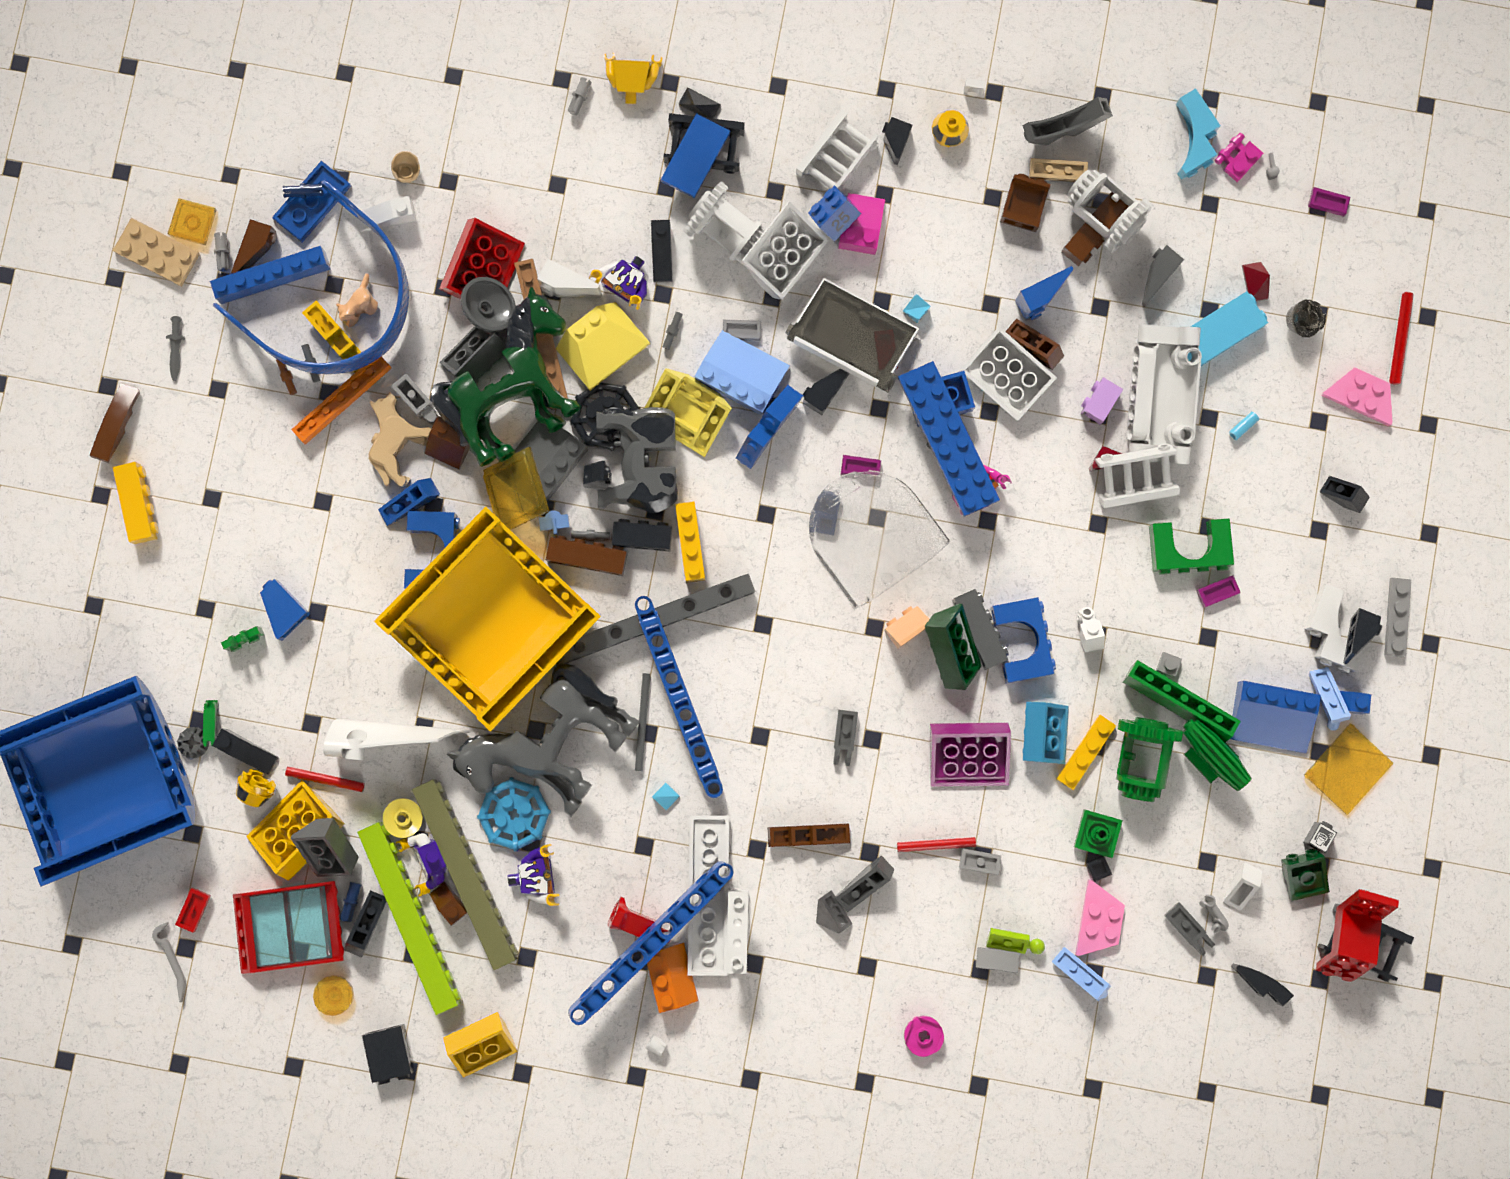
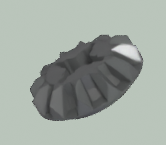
M197 727L186 728L180 733L177 740L178 750L182 756L187 758H199L205 754L209 747V742L207 747L203 745V730ZM192 737H194V741L200 742V744L193 745V748L188 743H185L188 740H192Z

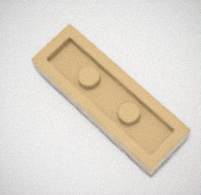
M1031 158L1029 178L1076 182L1088 170V162Z

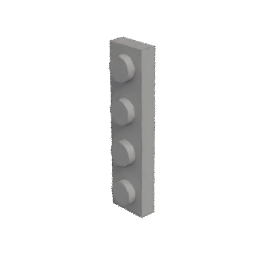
M1390 578L1384 655L1406 657L1411 579Z

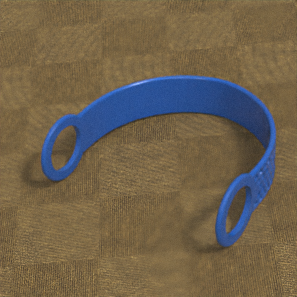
M321 181L323 188L346 210L373 230L385 242L391 252L398 275V300L394 316L384 335L370 348L353 357L328 363L305 362L287 357L275 351L251 333L220 305L213 303V307L280 362L309 373L341 374L369 365L383 356L394 345L406 320L409 305V286L401 258L380 227L334 186L326 181Z

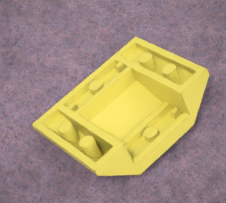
M613 302L596 306L570 326L562 336L556 350L591 391L650 345V342L619 305Z
M667 368L662 373L644 407H662L672 410L675 413L676 440L703 457L708 453L732 409L720 393L688 374Z

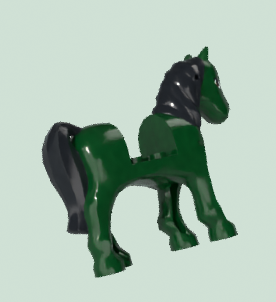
M530 287L528 297L515 306L513 313L509 317L506 336L507 344L505 350L501 353L513 374L504 375L500 379L501 381L496 384L491 383L487 385L482 392L468 371L453 381L440 382L432 387V403L441 418L457 432L460 446L469 445L470 452L474 454L480 467L492 463L496 458L499 462L506 461L516 453L510 444L503 443L494 435L490 426L491 414L504 403L530 397L533 402L536 420L546 424V428L550 433L564 427L566 421L562 416L554 415L547 409L544 396L547 399L548 405L551 408L560 409L566 418L573 416L581 410V406L576 400L564 398L555 389L546 374L543 357L537 348L536 334L563 335L566 330V322L564 318L553 310L548 299L543 295L536 294L533 287Z

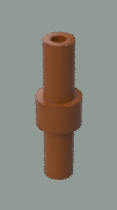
M276 359L281 372L282 382H285L290 395L296 394L297 390L292 381L291 371L287 369L286 364Z

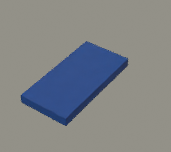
M696 114L666 168L661 182L695 199L724 146L730 130Z
M322 160L302 182L305 185H313L326 181L343 195L351 187L348 181ZM322 188L323 196H306L303 199L301 197H289L273 215L272 219L303 243L336 205L337 201L324 188Z

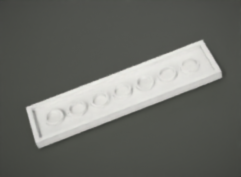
M690 815L689 888L715 863L724 861L729 864V816ZM722 866L719 869L720 876H724L727 873L726 866ZM728 882L688 922V975L727 976ZM697 894L691 896L690 903L696 904L699 896Z

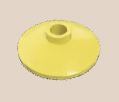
M405 798L396 799L389 803L383 812L384 827L388 833L395 837H410L421 827L422 812L420 807L412 800ZM399 816L405 817V821L403 823L399 822Z

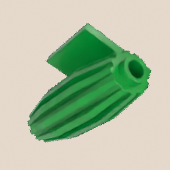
M1191 719L1183 726V734L1192 746L1183 755L1209 783H1212L1219 777L1233 789L1240 791L1252 780L1250 774L1240 761L1239 756L1216 733L1199 720L1193 721Z

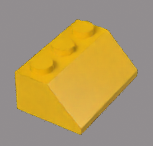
M498 1012L443 1038L447 1056L463 1078L518 1052L506 1023Z

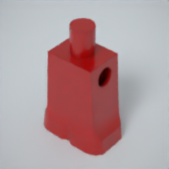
M620 896L612 910L607 925L611 929L622 930L640 937L656 920L629 909L626 906L625 898ZM661 928V932L665 933L669 931L664 928Z

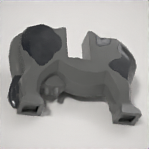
M612 407L604 410L603 413L596 412L597 432L603 433L610 429L618 430L619 434H614V437L619 438V441H615L614 445L621 446V449L624 451L621 462L624 483L615 487H608L605 490L598 489V509L604 510L611 503L628 505L630 508H639L650 513H658L671 507L678 500L676 467H649V456L645 451H676L675 413L670 409L662 407H649L634 411Z

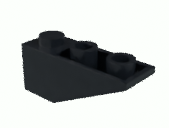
M605 461L584 466V488L606 489L608 484L612 483V473Z

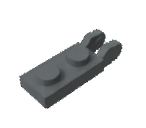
M838 710L834 741L833 764L838 765L839 751L841 749L847 750L845 766H850L851 754L854 750L858 712Z
M1180 902L1176 903L1164 915L1186 941L1202 956L1206 952L1197 943L1201 937L1211 948L1215 945L1206 934L1207 932Z

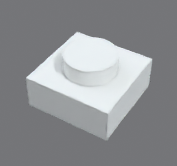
M967 78L964 92L970 96H982L985 81Z

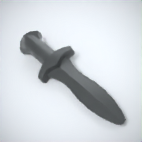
M172 316L170 318L172 334L167 335L166 339H169L171 343L170 374L172 380L176 381L180 367L179 347L181 340H185V337L180 335V322L182 318Z

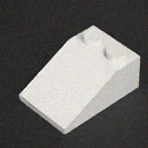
M547 259L537 278L542 292L550 297L554 295L565 298H601L602 296L599 284L550 259Z

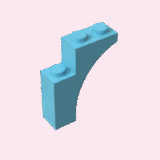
M1196 88L1182 96L1176 103L1184 117L1189 134L1187 158L1177 173L1181 180L1185 177H1193L1201 167L1206 169L1214 163L1213 160L1217 156L1216 151L1208 140L1217 135V130L1221 125Z

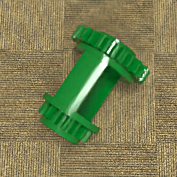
M1135 717V720L1120 719L1117 729L1124 732L1116 775V780L1119 781L1117 789L1122 791L1121 795L1124 797L1155 802V798H1160L1161 790L1166 788L1173 744L1175 741H1182L1183 731L1169 727V723L1147 718ZM1134 739L1162 744L1156 780L1128 774L1130 760L1134 761L1136 758V753L1132 752Z

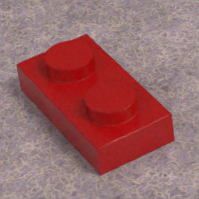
M191 888L175 925L194 933L211 895Z

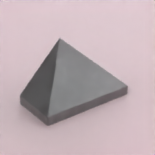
M831 890L818 899L816 923L834 932L841 933L852 925V922L840 903L835 899V895Z

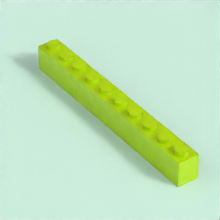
M383 822L375 823L358 831L359 838L435 1015L458 1006L460 999H462L458 988L454 989L451 982L454 980L450 970H446L444 966L446 962L445 957L441 951L438 952L436 936L429 931V920L420 910L422 907L421 901L418 896L415 897L413 894L414 885L411 879H407L404 873L406 867L404 862L398 859L397 853L399 851L395 842L391 843L389 838L391 834L385 829Z

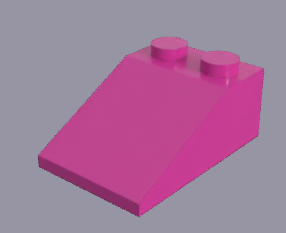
M848 193L847 197L862 214L840 235L838 249L876 255L885 199Z

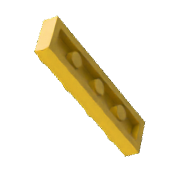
M1098 715L1056 780L1074 790L1116 725L1102 715Z

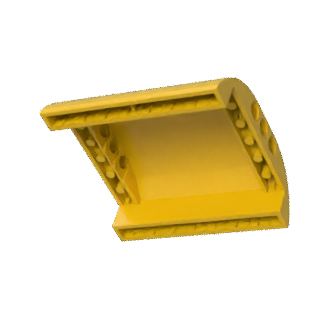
M485 506L374 622L387 635H391L475 714L477 716L476 719L491 732L601 616Z

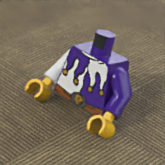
M635 256L630 264L622 259L599 270H592L589 279L592 277L596 278L595 283L597 284L601 280L604 288L629 303V306L636 304L637 310L640 309V305L647 295L645 274L640 271L645 262L638 256Z
M419 834L396 841V844L400 843L402 846L398 850L399 852L413 847L427 881L425 883L415 886V889H420L419 897L429 894L431 889L444 881L446 864L435 840L429 839L426 834Z
M547 844L530 851L522 858L521 864L518 865V873L507 875L509 887L520 885L521 893H525L528 899L537 903L558 906L559 903H555L554 898L560 895L554 894L555 889L550 858L551 855H554V852H548V846L552 845Z

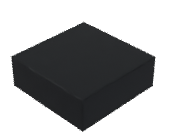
M1104 856L1086 863V867L1094 882L1112 875Z

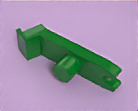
M206 700L204 704L203 745L205 747L208 746L209 741H211L212 746L216 739L218 700Z

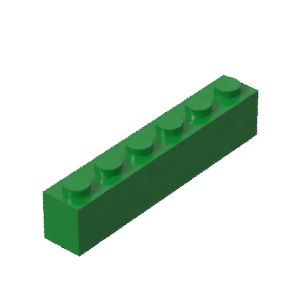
M1139 660L1131 666L1122 682L1187 721L1191 719L1193 721L1199 720L1216 733L1224 743L1233 737L1241 722L1239 719Z

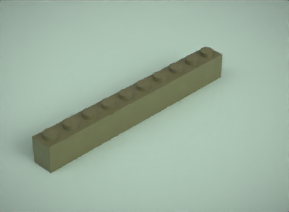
M433 779L413 788V794L437 843L493 970L517 960L516 955L519 954L517 947L514 943H510L508 938L510 932L507 926H503L500 921L502 918L501 912L492 903L494 897L490 889L486 890L485 877L482 871L478 872L475 866L478 864L476 857L473 853L470 854L467 848L469 842L466 836H462L459 828H461V824L458 818H454L451 813L453 807L449 799L445 800L443 795L445 789L442 783Z

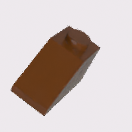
M446 881L429 894L438 911L451 926L467 914L463 902Z

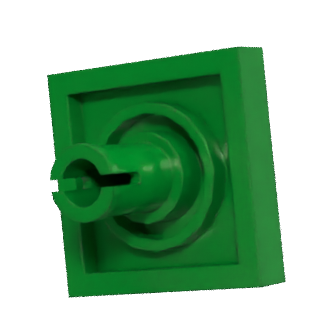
M1083 809L1073 847L1113 858L1123 820Z

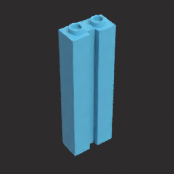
M1248 291L1190 326L1201 328L1199 346L1202 354L1201 366L1268 324L1266 314L1258 308L1256 299ZM1190 352L1187 355L1189 361L1192 359Z

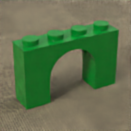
M1230 518L1212 519L1206 522L1208 547L1200 559H1187L1179 554L1174 545L1172 522L1151 524L1149 526L1153 572H1159V575L1171 574V571L1178 570L1179 574L1190 573V569H1197V572H1207L1209 568H1216L1217 571L1229 570L1228 567L1234 565Z

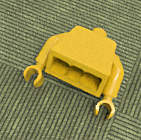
M612 53L613 57L608 59L607 55L604 54L606 76L612 87L616 88L618 92H625V104H636L637 93H645V90H649L656 81L659 68L662 65V57L660 61H654V55H652L650 62L616 60L614 53Z

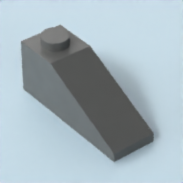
M1168 245L1163 250L1159 248L1152 256L1154 261L1150 265L1142 300L1144 307L1184 261V258Z
M881 855L860 872L835 896V899L849 912L889 882L895 869Z

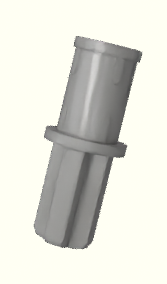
M581 77L576 91L572 93L573 98L568 107V112L572 115H578L583 101L587 99L586 94L592 84L590 80L586 82L587 78Z
M220 232L214 234L216 248L214 254H216L217 270L224 272L229 269L228 254L230 252L227 249V234L222 232L220 238Z

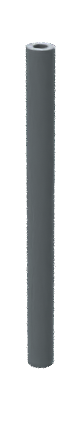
M648 673L642 674L635 771H643L650 674Z

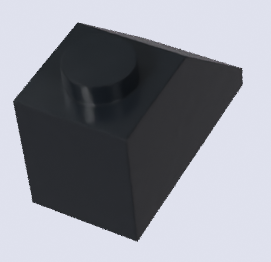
M891 117L890 122H885L882 133L885 134L883 140L894 164L898 165L913 125Z
M1332 476L1328 477L1319 491L1343 508L1361 513L1370 498L1362 486Z

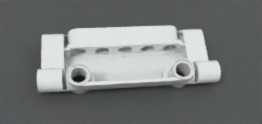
M1139 325L1138 342L1133 351L1127 438L1130 440L1129 452L1157 448L1161 444H1169L1177 450L1176 455L1169 456V463L1190 465V444L1195 438L1202 358L1199 350L1201 328ZM1189 352L1192 355L1191 361L1187 358ZM1183 430L1185 432L1184 439L1181 438V432ZM1161 457L1150 459V462L1161 463Z

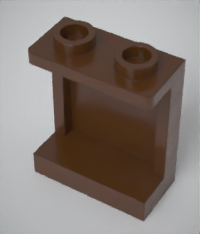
M1014 174L1000 222L1036 233L1051 184H1048L1043 179H1031L1025 174Z

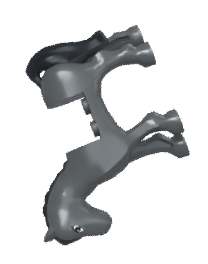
M562 664L554 668L551 684L542 693L540 699L563 716L562 718L558 717L552 724L554 729L550 734L546 733L540 741L541 746L516 730L513 734L507 733L506 735L500 733L479 734L467 739L458 751L447 753V756L453 759V770L462 777L467 778L477 792L488 793L492 790L494 785L492 777L493 764L509 766L518 773L531 778H538L550 785L562 797L564 812L572 817L582 804V799L589 792L592 784L583 780L582 773L577 768L557 763L559 752L571 729L580 723H589L596 726L604 733L608 739L609 747L616 753L627 736L629 737L639 724V720L631 717L624 709L616 707L618 703L617 698L604 694L593 679L575 665ZM560 677H564V678H565V680H558V679H559ZM617 723L620 724L622 732L619 731V725Z

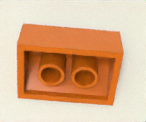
M684 942L662 948L647 963L659 1013L678 1009L699 1001L693 976L688 975V956Z

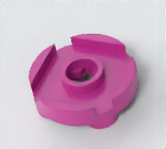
M925 1015L916 1016L906 1025L904 1040L913 1054L927 1057L940 1050L944 1042V1033L942 1027L934 1018ZM927 1031L929 1039H924V1042L920 1041L919 1033Z

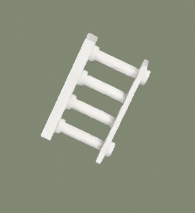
M841 109L796 167V175L802 178L805 174H810L829 189L835 185L843 192L844 184L869 152L873 153L877 148L878 135L875 133L871 140L848 124V113ZM839 130H844L865 145L860 154H857L838 140L835 134ZM828 144L835 146L854 160L848 169L825 153L824 149ZM816 159H821L843 175L837 184L814 168L813 163Z
M1161 444L1157 448L1118 455L1105 454L1101 458H1096L1095 462L1100 468L1104 467L1106 492L1099 495L1100 504L1104 508L1180 495V487L1171 481L1169 456L1176 455L1177 450L1169 444ZM1161 457L1163 482L1153 485L1150 459ZM1142 461L1144 485L1140 488L1133 487L1131 462ZM1123 464L1125 488L1123 491L1116 492L1113 486L1112 466Z
M728 889L726 973L747 974L748 889Z

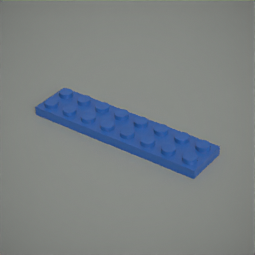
M934 361L898 376L900 385L963 517L999 502L998 494Z

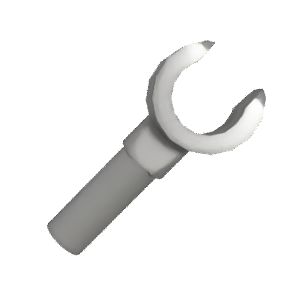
M1269 153L1271 168L1266 170V176L1268 180L1277 178L1280 170L1275 164L1273 153Z

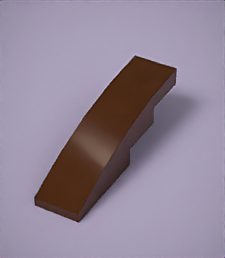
M120 384L96 435L90 457L109 463L125 434L124 428L133 414L132 407L140 395L139 389Z
M849 823L767 827L768 847L850 843Z

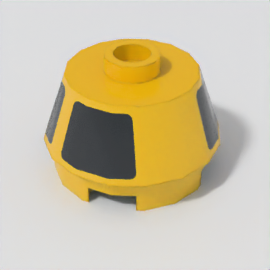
M944 111L933 120L932 134L942 146H957L963 143L968 136L969 124L966 118L958 111Z
M250 769L247 773L243 771L242 775L238 776L236 796L246 805L260 807L274 795L276 784L273 780L269 782L265 779V774L253 769Z

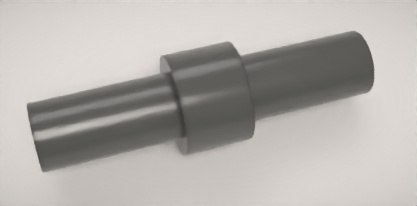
M675 312L671 325H668L666 330L667 336L662 346L664 349H670L674 336L676 337L678 334V326L683 315L680 312Z
M309 344L302 345L301 347L306 359L305 362L317 363L316 359L312 356ZM310 373L313 383L321 381L319 374Z
M588 529L587 531H571V539H586V541H595V539L610 540V532H595V530Z

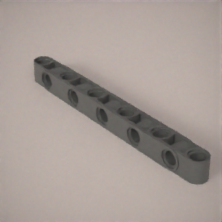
M745 574L658 606L655 610L658 613L662 626L666 627L746 597L756 591L750 575ZM723 588L731 590L732 593L729 597L721 596L720 592ZM688 601L695 604L694 610L686 611L684 609L685 603ZM638 614L584 634L556 663V666L572 662L644 635ZM614 629H620L622 634L620 638L614 639L611 636V632ZM578 642L585 644V649L582 652L575 651V645Z

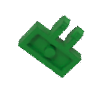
M255 626L247 631H240V634L236 636H229L227 640L221 642L224 650L235 652L241 649V645L247 642L252 644L259 641L260 636H263L264 632L261 627Z

